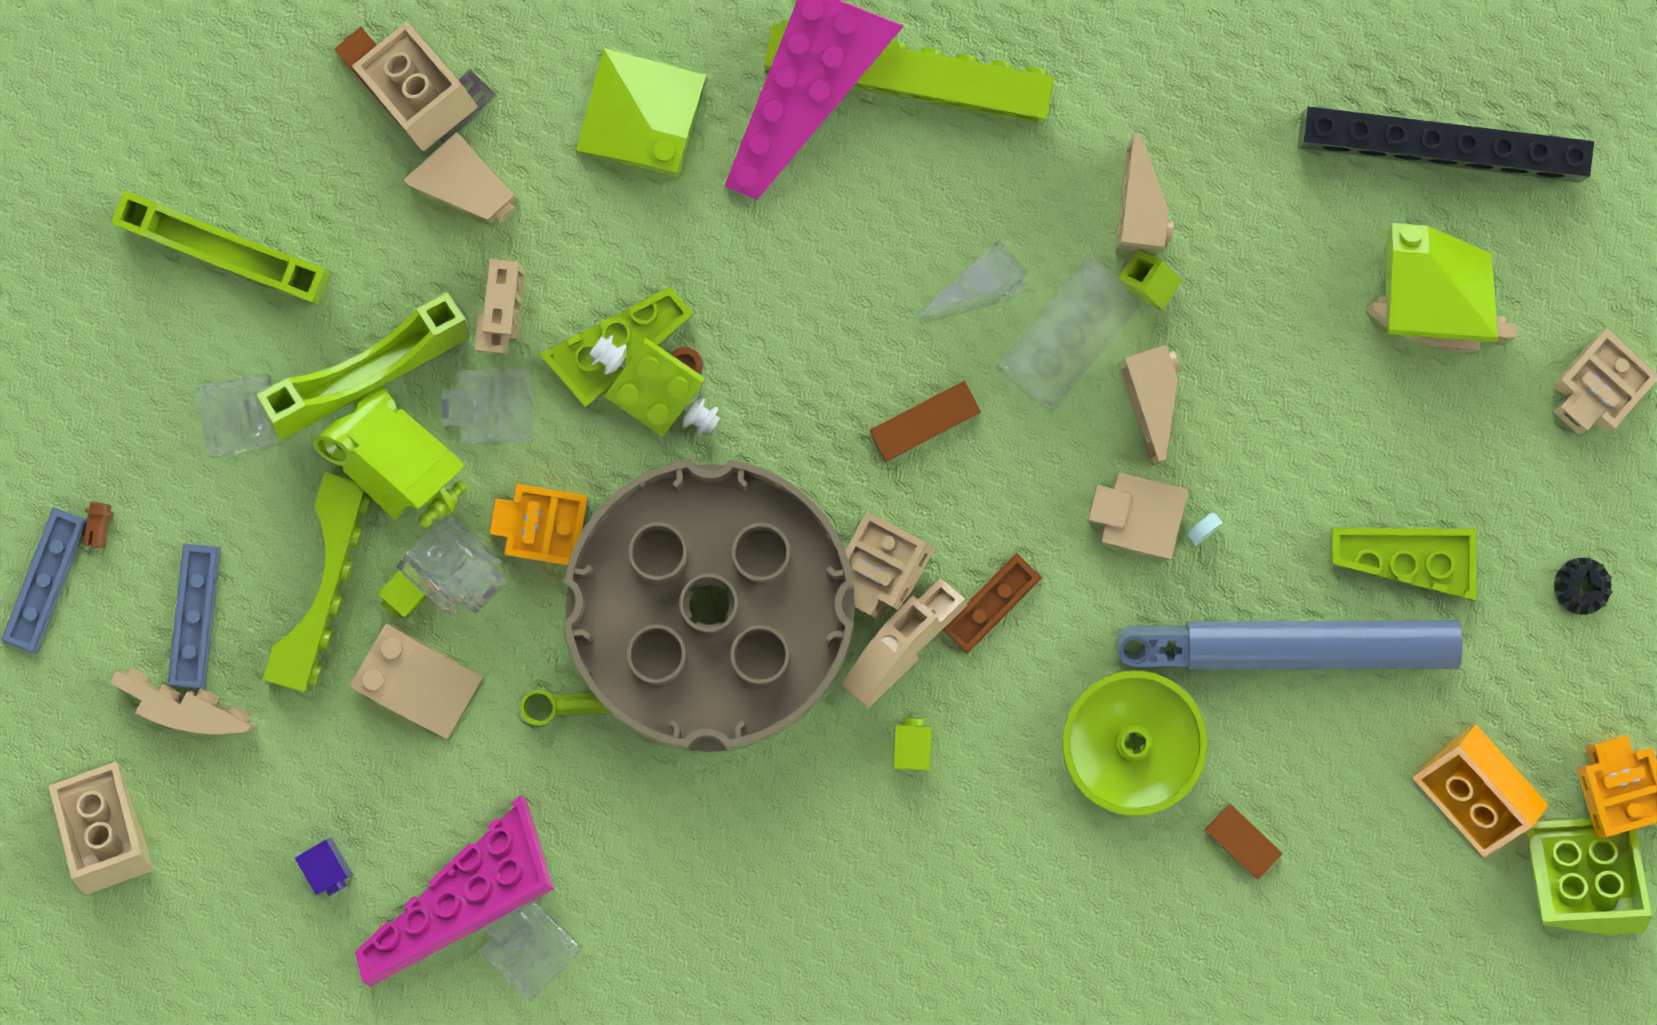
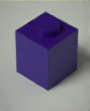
M332 837L295 857L316 895L326 891L328 896L333 895L348 886L344 879L353 875Z

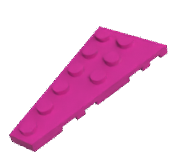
M797 0L724 187L758 200L904 25L843 0Z
M521 795L511 803L513 808L501 820L496 817L487 826L489 831L475 844L469 843L428 882L431 886L420 897L416 898L413 896L404 905L406 910L392 923L386 922L355 951L363 983L371 987L554 890L530 808L525 798Z

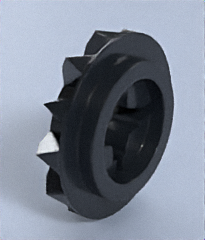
M1591 558L1572 559L1566 562L1556 574L1554 581L1556 598L1566 610L1579 615L1593 614L1606 606L1610 595L1613 593L1611 589L1612 577L1608 574L1603 564ZM1587 573L1588 583L1592 584L1593 587H1597V590L1586 591L1584 597H1582L1580 589L1576 588L1575 585H1570V582L1582 581Z

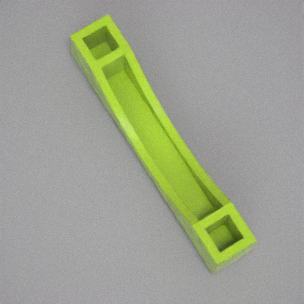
M126 190L123 191L111 224L120 229L317 306L320 305L332 275L330 271L323 267L232 234Z
M447 292L415 309L393 332L359 355L319 372L288 377L260 392L256 396L262 413L279 441H282L470 339L466 319Z
M326 472L323 474L314 505L321 522L325 541V567L321 586L314 603L303 620L287 636L273 645L263 678L265 681L303 692L310 691L312 686L317 687L320 681L323 666L318 665L322 651H328L333 636V631L328 629L332 616L338 617L343 603V597L338 595L342 582L348 583L352 573L353 562H350L349 558L352 548L357 549L362 539L363 528L359 527L362 514L369 513L373 501L353 480Z

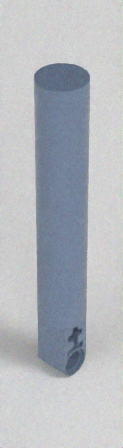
M1458 620L1187 621L1186 626H1127L1117 634L1116 647L1121 660L1126 665L1132 667L1186 666L1187 670L1459 669L1462 659V633ZM1130 640H1139L1143 643L1141 649L1134 653L1125 651L1124 647ZM1168 641H1174L1175 645H1172L1171 651H1165L1164 647H1167Z

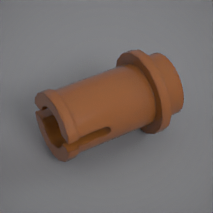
M90 502L89 508H85L88 517L84 540L82 541L83 545L106 548L105 542L109 519L114 517V513L111 512L112 505Z

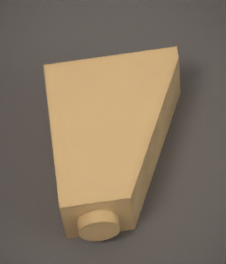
M457 132L403 179L412 190L490 224L496 219L502 222L508 218L516 209L513 204L518 201Z

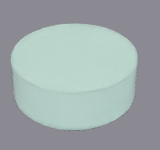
M1211 513L1196 524L1188 532L1187 536L1196 546L1218 529L1223 522L1215 513Z

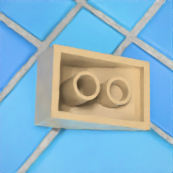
M408 21L352 65L354 70L422 152L478 107L463 85Z
M1134 134L1127 144L1115 250L1135 253L1138 249L1147 254L1158 255L1172 241L1174 221H1168L1169 210L1142 136Z
M1167 344L1126 357L1119 363L1152 465L1166 460L1178 381L1176 374L1181 371L1175 351L1169 352Z
M386 623L349 686L382 706L448 739L484 677L394 624Z
M117 761L49 785L71 880L84 895L154 871L144 833Z

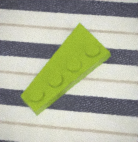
M668 287L629 307V309L600 322L598 325L539 353V355L579 401L588 408L606 392L620 373L617 369L615 372L605 374L606 365L601 362L591 365L594 357L589 353L601 336L607 340L610 335H613L612 344L616 347L626 344L627 355L625 358L630 359L645 338L659 346L693 317L694 313L671 287Z
M1331 528L1332 565L1477 601V529Z

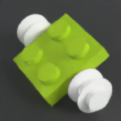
M610 335L607 340L602 336L599 338L589 353L594 357L591 365L598 362L606 365L605 374L615 372L617 369L620 372L606 390L605 398L662 437L680 413L683 415V427L686 428L691 424L697 428V437L703 432L706 435L712 432L720 417L715 415L718 407H714L711 410L705 408V398L690 402L704 383L705 378L647 338L643 340L630 359L625 358L627 355L626 344L620 347L612 344L613 335Z

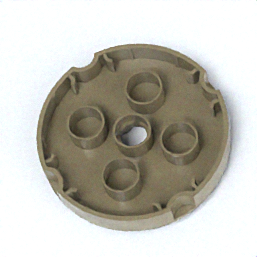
M691 459L655 468L621 487L602 504L583 529L571 554L564 584L567 587L566 619L563 620L566 639L572 658L590 690L610 713L635 732L655 742L688 751L720 752L746 748L777 736L798 723L819 703L834 683L846 658L853 632L855 604L851 568L841 540L826 515L806 494L784 478L766 469L734 460H729L726 465H695ZM704 586H715L720 589L722 587L728 589L729 592L726 594L729 599V610L726 615L728 620L723 624L718 622L712 625L700 622L694 624L690 621L693 617L690 611V600L693 595L691 591L694 588L700 589Z

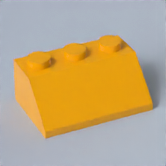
M1476 724L1450 741L1412 776L1413 780L1484 858L1531 829L1548 806L1547 802Z

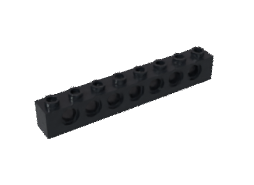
M1308 106L1301 114L1298 148L1581 183L1591 175L1594 141Z

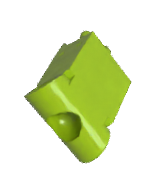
M382 386L361 397L354 403L352 413L336 419L313 440L316 451L323 458L336 465L343 466L344 472L396 521L409 508L414 507L419 510L427 502L429 503L428 511L421 514L418 521L422 527H429L435 518L440 519L443 516H449L455 510L458 497L467 491V485L463 481L455 482L450 490L445 489L444 486L465 465L403 409H397L391 395Z

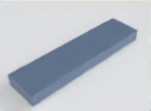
M56 507L52 508L1 641L34 654L38 653L84 535L87 519Z
M183 543L167 686L206 689L221 547Z

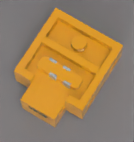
M516 484L513 501L495 498L489 534L507 537L504 555L568 565L574 546L582 533L588 496Z
M1628 735L1617 736L1586 745L1590 764L1577 767L1576 770L1596 837H1609L1657 823V761L1653 748H1642L1633 751Z

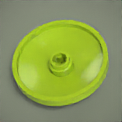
M1145 671L1113 673L1091 684L1072 705L1062 734L1064 761L1072 780L1080 791L1102 808L1118 814L1133 816L1148 815L1165 810L1187 795L1202 773L1208 748L1204 719L1190 695L1170 679Z

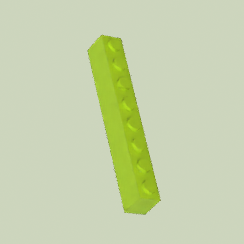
M781 20V24L772 23L764 64L765 71L767 72L771 68L789 20ZM892 40L852 88L1045 124L1054 77L1048 76V71L1042 68L1027 67L1026 71L1012 69L1013 64L1005 61L992 60L990 65L977 62V57L973 55L957 53L956 58L943 56L942 50L937 48L921 47V51L907 49V44L904 42Z

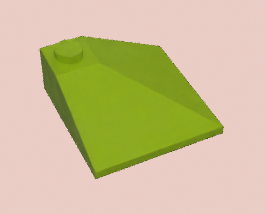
M603 48L576 152L680 179L707 75Z
M1392 223L1384 249L1388 334L1497 342L1498 330L1492 254L1430 226Z
M1591 819L1540 821L1536 822L1531 829L1526 831L1542 925L1604 935L1645 932L1651 920L1652 912L1636 829L1609 837H1596Z

